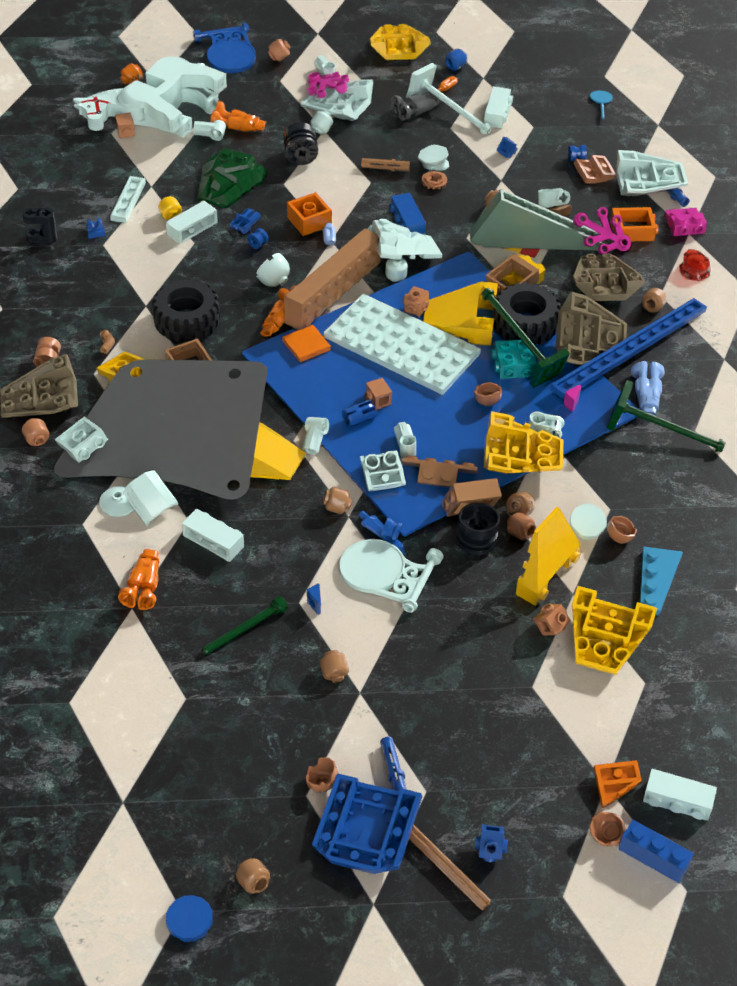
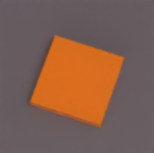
M314 325L282 337L283 343L299 362L331 350L330 344Z

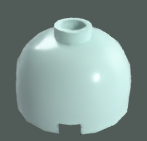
M276 253L272 255V260H265L256 273L258 275L256 278L269 287L284 285L288 281L287 277L290 272L288 261L282 254Z

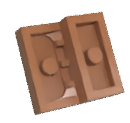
M592 155L590 160L576 159L574 162V166L584 183L605 182L617 176L605 156Z

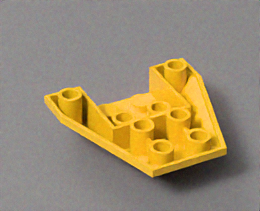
M387 24L376 31L370 38V43L386 60L416 59L430 45V39L406 24H399L398 26Z
M259 422L251 477L291 480L306 452Z

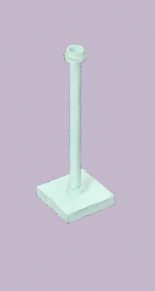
M431 63L412 73L406 98L415 94L431 92L480 128L482 134L487 135L491 131L490 124L482 123L432 86L437 67L435 64Z

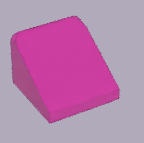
M580 385L565 392L564 406L571 412L574 411L579 400Z

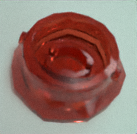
M688 249L684 253L683 262L679 265L681 275L685 279L694 281L709 278L711 273L709 258L698 250Z

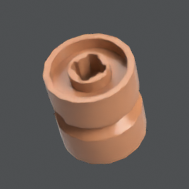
M43 337L39 340L33 359L36 367L59 356L61 349L59 341L52 337Z

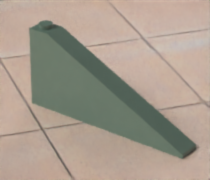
M502 189L498 191L470 229V241L483 247L598 251L600 245L614 243L607 239L587 247L584 244V239L588 236L600 235L599 233L585 225L577 227L574 225L573 220Z

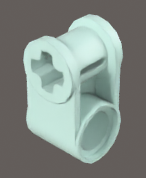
M561 188L538 190L539 206L543 208L565 205L571 198L570 193Z
M533 412L529 417L528 424L531 425L530 429L540 432L543 430L552 435L553 431H555L554 436L561 438V428L564 426V420L559 416Z

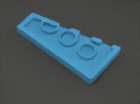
M644 547L642 553L640 603L656 607V615L659 616L683 552Z

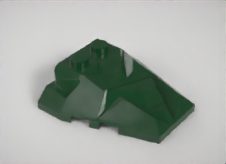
M223 148L218 153L211 155L203 165L198 201H205L209 204L228 208L240 200L244 192L250 193L251 187L261 185L267 177L268 171L261 164L255 163L253 155Z

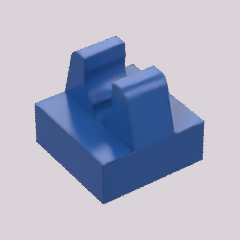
M503 136L496 150L506 158H511L512 154H516L518 148L516 143Z
M97 218L96 222H91V219H88L86 229L89 239L105 236V229L101 219Z

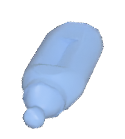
M327 223L323 228V241L326 245H334L336 242V230L331 223Z

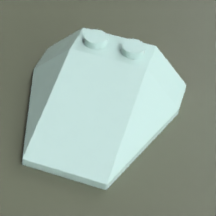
M373 80L347 82V91L339 94L334 88L326 86L325 97L318 98L317 94L308 95L300 105L314 111L323 112V110H326L331 116L343 120H356L370 105Z
M618 150L616 175L621 195L640 196L688 185L683 163L636 151Z

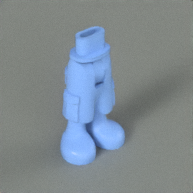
M641 361L634 364L631 368V375L637 378L635 381V391L638 396L639 409L656 416L662 392V381L659 379L665 374L664 367L657 362H651L649 366L650 379H648L647 362Z

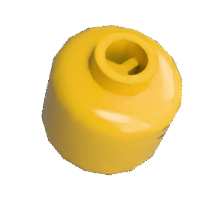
M165 197L158 204L160 214L167 221L182 213L181 205L174 197Z

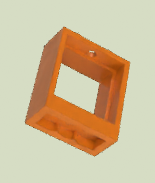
M651 207L612 208L611 217L619 215L622 218V222H647L648 226H623V223H620L623 234L627 235L631 242L654 241L655 234H658V225L655 224V214L652 213ZM611 224L612 231L616 235L614 225Z

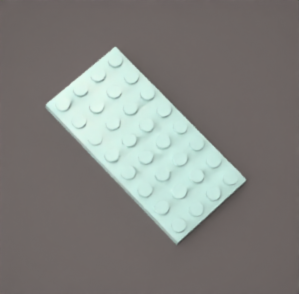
M362 294L324 332V338L442 395L481 353V348L365 294Z

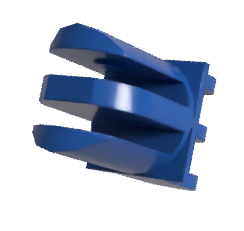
M247 208L242 214L236 213V218L231 221L230 228H235L236 231H241L242 234L251 232V227L260 219L261 215Z

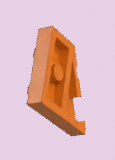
M637 760L599 764L593 767L601 808L607 807L640 785L642 781Z

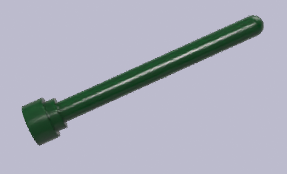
M281 596L276 597L272 600L270 607L203 647V654L211 653L272 614L285 612L288 610L286 601Z

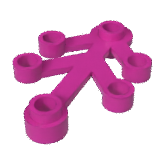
M319 72L311 73L308 76V83L310 84L308 93L309 95L317 94L318 98H323L326 96V86L334 88L339 94L345 93L349 77L347 74L340 76L339 72L323 76Z
M601 207L596 212L602 227L589 220L585 213H578L573 217L575 226L582 227L585 225L600 234L594 237H586L584 239L585 246L591 247L595 243L607 239L614 242L609 245H600L598 252L601 255L614 249L626 251L630 248L631 240L627 235L623 234L620 225L622 222L621 216L615 215L610 219L616 231L615 235L612 233L606 217L608 214L607 208Z

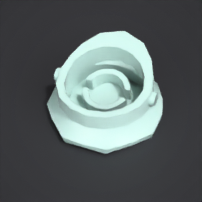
M430 145L420 151L418 159L422 162L424 168L442 171L449 167L447 148L440 145Z
M586 503L574 509L570 517V527H572L576 536L581 539H594L607 527V519L601 508Z

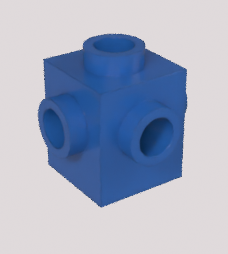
M482 825L481 835L476 836L475 850H479V857L483 858L484 861L496 862V860H502V853H507L508 839H504V827Z

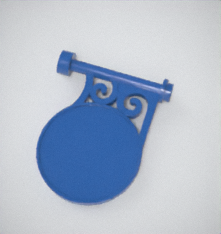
M243 22L242 26L205 32L193 30L195 42H200L201 38L206 37L212 40V45L207 51V60L214 69L226 73H238L249 69L255 63L256 52L247 37L249 32L248 23L245 24Z

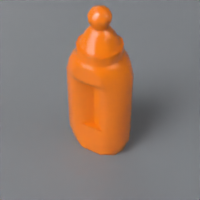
M454 76L446 78L439 84L437 90L441 92L449 90L458 82L457 78Z

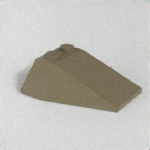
M571 292L558 314L556 349L558 352L565 348L569 351L570 355L567 363L584 365L625 340L627 323L588 296Z

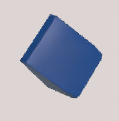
M319 583L307 589V603L318 615L321 614Z

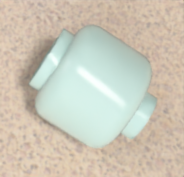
M317 111L310 123L315 132L322 134L329 131L333 124V119L328 111Z
M403 258L388 259L385 268L386 277L393 282L404 280L408 269L406 260Z

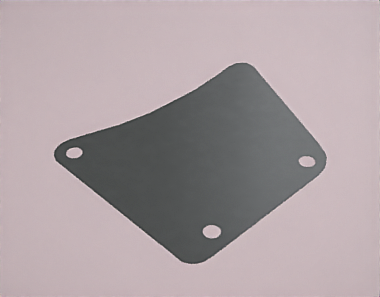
M136 360L119 369L86 417L103 430L108 438L105 445L93 451L88 459L82 460L80 463L71 458L68 452L64 450L55 464L54 471L58 476L66 478L87 476L137 478L144 472L155 470L162 481L185 485L224 499H238L246 494L249 489L268 372L267 367L263 363L255 361ZM135 367L142 369V374L138 377H132L130 371ZM232 369H238L241 375L236 379H231L229 372ZM231 480H237L240 483V487L235 491H230L227 488Z

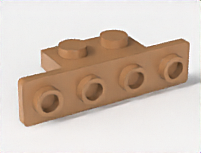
M410 455L401 460L402 465L420 467L418 484L451 488L453 484H456L458 472L477 474V467H474L472 463L458 465L450 460H444V463L436 462V459L433 458L419 460L417 459L418 457Z

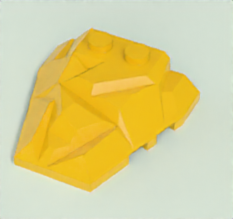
M491 411L488 431L485 437L484 468L502 473L561 471L563 469V439L543 430L540 432L530 429V424L525 422L524 425L515 422V417Z
M577 586L572 602L575 662L582 666L617 675L652 628L657 608L637 602L635 609L596 599L597 591Z

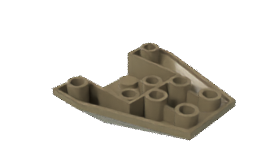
M608 253L598 256L594 254L581 256L573 276L576 286L594 301L627 300L644 285V279L640 273L616 256Z
M64 354L50 359L0 389L2 418L54 414L77 407V380L68 355Z

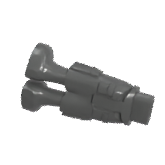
M431 92L408 96L405 102L398 95L393 96L391 99L393 111L395 114H398L400 120L409 119L413 114L419 115L432 110V108L443 102Z

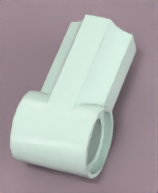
M317 56V59L314 60V65L322 76L335 72V64L329 62L323 56Z
M216 120L213 123L195 121L193 133L199 136H208L215 141H219L223 138L226 124L221 120Z
M308 417L305 421L306 436L302 450L316 455L319 452L323 435L328 433L329 421L327 418Z
M405 422L398 423L394 427V433L400 448V456L402 458H406L408 455L416 456V438L412 434L410 425Z

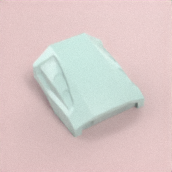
M397 450L388 451L380 455L369 454L365 458L360 456L359 459L362 464L368 491H378L406 485Z
M155 470L144 472L131 481L123 491L124 496L146 526L150 524V521L172 506L178 505L177 500Z

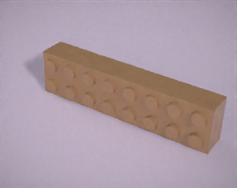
M364 228L285 295L284 323L297 330L310 326L335 301L339 300L356 283H359L375 266H378L381 261L377 252L378 235Z

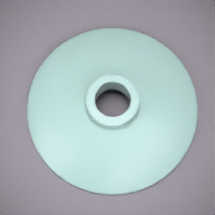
M112 487L101 495L99 504L105 514L113 517H122L134 511V508L123 494L126 487Z

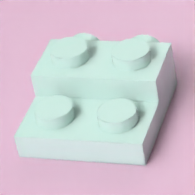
M86 417L81 418L55 439L57 444L65 449L70 457L78 463L88 459L93 451L102 448L108 440L103 430Z

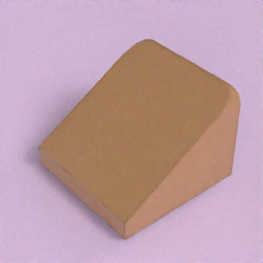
M565 204L554 206L548 210L566 217L571 214L572 206Z

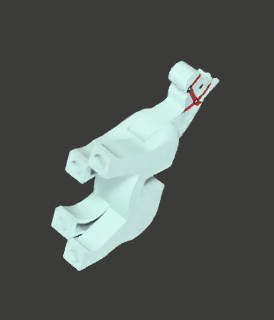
M165 57L158 60L146 72L147 84L136 80L125 88L100 92L87 98H73V101L77 103L74 104V107L79 109L80 115L87 118L88 127L93 131L102 130L104 128L103 122L109 116L115 117L116 114L130 112L134 125L161 129L184 138L192 131V117L182 115V112L177 108L182 102H189L200 106L207 114H211L216 110L218 94L227 87L226 73L205 66L203 63L192 64L183 58Z

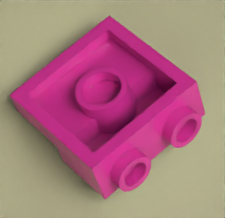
M697 207L665 210L664 216L673 236L705 233L707 222L703 213L698 212Z

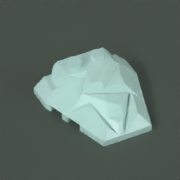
M386 219L373 220L372 225L368 228V230L376 233L379 237L377 252L380 258L401 259L402 255H408L410 259H415L416 255L423 259L442 258V253L431 236L418 232L411 233L408 228L396 225Z

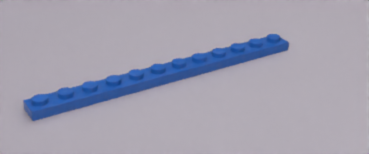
M695 298L689 300L552 383L550 390L562 399H565L566 391L577 385L583 388L705 313L707 306Z

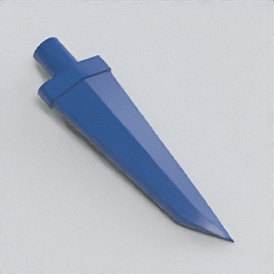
M364 511L359 513L358 517L363 520L361 525L384 541L395 545L401 553L406 555L404 546L398 539L393 541L391 537L381 536L384 525L375 515L369 516Z

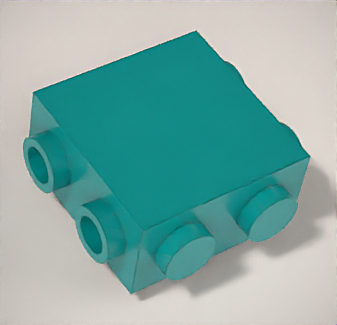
M522 340L495 341L494 349H491L492 360L495 359L494 369L495 372H498L499 379L532 377L536 368L535 356Z

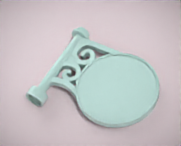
M368 539L359 541L345 550L340 559V573L345 583L351 588L402 602V608L406 612L412 613L417 610L418 604L416 601L435 565L441 563L443 553L436 548H431L426 555L427 564H416L407 560L395 545L383 540ZM418 571H422L421 575L417 577ZM393 587V591H394L395 593L389 592V591H386V590H389L390 588Z

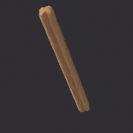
M413 825L409 839L481 910H485L490 905L491 900Z

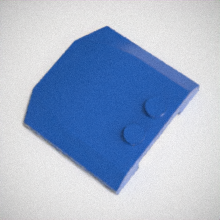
M337 773L312 845L331 864L371 874L397 870L400 868L422 800V793L402 788L399 791L362 783L359 782L358 778Z

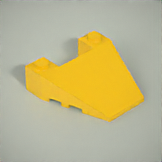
M478 282L430 299L423 322L453 334L457 338L468 339L469 343L491 346L494 318L477 317V310H494V307L488 300L484 301L482 299L481 293L486 288H490L494 291L493 296L496 298L498 283Z
M557 506L534 531L527 551L531 555L528 562L524 561L523 568L526 570L522 576H519L516 595L535 606L540 600L544 601L549 593V590H547L548 582L560 567L564 566L568 569L572 563H577L581 556V553H579L581 544L561 509Z

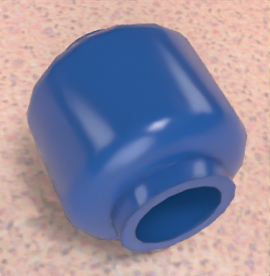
M461 49L449 52L445 59L446 66L453 71L461 69L467 64V54Z

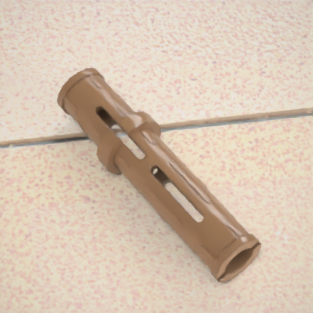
M362 158L361 167L387 169L395 172V170L409 171L410 161Z

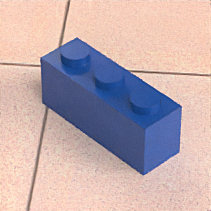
M405 193L391 196L389 209L394 214L395 222L400 226L408 228L411 233L418 232L425 235L426 222L411 194Z
M632 820L626 829L619 846L620 851L679 884L690 867L694 855L693 852L635 820Z

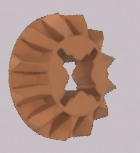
M438 171L427 172L422 176L423 186H427V189H441V187L446 186L447 177Z

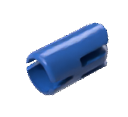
M371 399L342 411L343 421L349 420V422L345 423L347 426H354L379 415L378 411L375 410L374 404H371Z

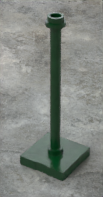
M486 288L481 293L482 299L484 301L488 300L539 361L529 384L535 388L560 375L570 355L569 351L565 348L545 358L493 296L494 291Z
M626 380L615 402L607 429L614 431L622 413L625 414L627 412L714 447L715 452L723 451L726 444L723 439L716 441L630 406L627 400L633 382Z

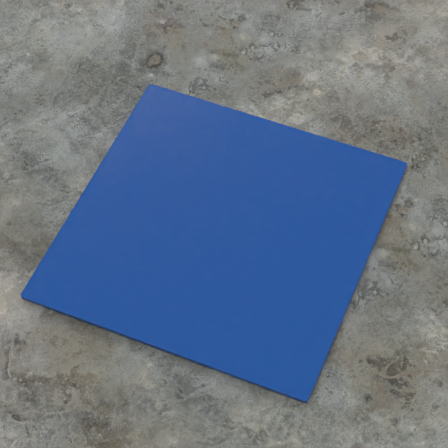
M466 252L368 296L404 312L403 298L413 286L429 291L430 300L478 282H486V275L490 270L472 253ZM354 302L316 318L310 326L314 325L324 337V332ZM478 309L477 317L493 318V310ZM425 311L421 314L420 317H419V316H416V315H413V314H409V313H407V312H404V313H406V314H408V315H410V316H412V317H414V318H417V319H419V320H421V321L424 320ZM518 313L525 316H534L529 313ZM494 327L491 346L472 344L481 348L480 355L443 395L326 338L325 340L331 346L330 351L299 362L282 341L283 336L298 331L295 328L242 351V356L246 361L260 362L267 367L266 383L304 426L308 417L328 419L329 430L327 434L323 435L321 445L387 519L391 518L395 523H403L400 531L402 536H407L446 516L447 513L442 507V500L450 488L418 484L420 467L402 465L406 485L378 491H368L359 458L360 456L365 458L369 454L380 455L388 451L397 450L401 462L400 448L394 433V427L398 423L405 422L410 425L412 434L416 438L417 459L433 458L436 459V462L444 463V460H450L458 465L472 463L474 467H477V474L458 472L456 483L497 478L499 488L530 472L502 473L487 470L483 467L485 437L488 431L491 411L515 417L514 421L521 425L529 422V417L533 412H541L563 418L564 426L561 428V439H563V455L611 431L607 429V425L615 402L620 394V391L602 375L581 388L579 400L574 411L571 412L564 406V399L550 390L552 383L582 366L567 362L560 375L535 388L529 384L532 377L499 379L498 372H495L494 369L495 359L492 360L491 349H494L495 341L505 340L498 335ZM557 333L549 341H545L541 345L535 344L545 358L558 352L556 349ZM459 337V339L468 342V339ZM383 378L392 391V405L377 409L379 415L351 427L347 426L345 423L349 422V420L343 421L342 411L367 401L364 395L366 383ZM488 382L497 384L502 389L500 400L493 406L480 405L475 399L473 392L476 386ZM629 399L627 400L630 406L637 408ZM627 412L625 414L622 413L615 428L637 418V416Z

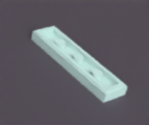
M129 177L112 211L111 221L127 223L146 183L145 178Z

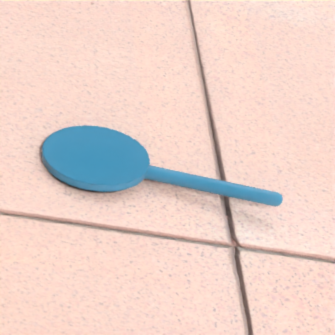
M594 91L590 94V99L600 103L601 118L604 119L603 104L611 102L613 96L606 91Z

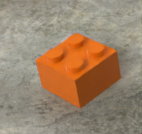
M316 192L287 202V218L303 236L322 230L327 223L332 224V210Z

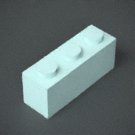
M493 86L485 112L484 124L488 123L490 127L502 128L503 123L507 122L510 105H512L513 101L511 89Z
M202 201L167 221V235L181 244L218 223L217 210L207 202Z
M195 509L182 523L184 537L229 562L244 548V536L239 530H234L224 522L211 517L206 512Z
M651 769L643 802L649 803L654 807H663L675 813H683L696 819L708 821L713 808L717 787Z

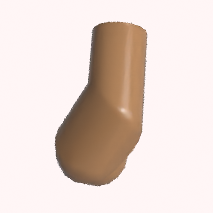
M103 330L100 333V337L104 344L101 346L100 351L103 354H107L114 346L115 340L108 330Z

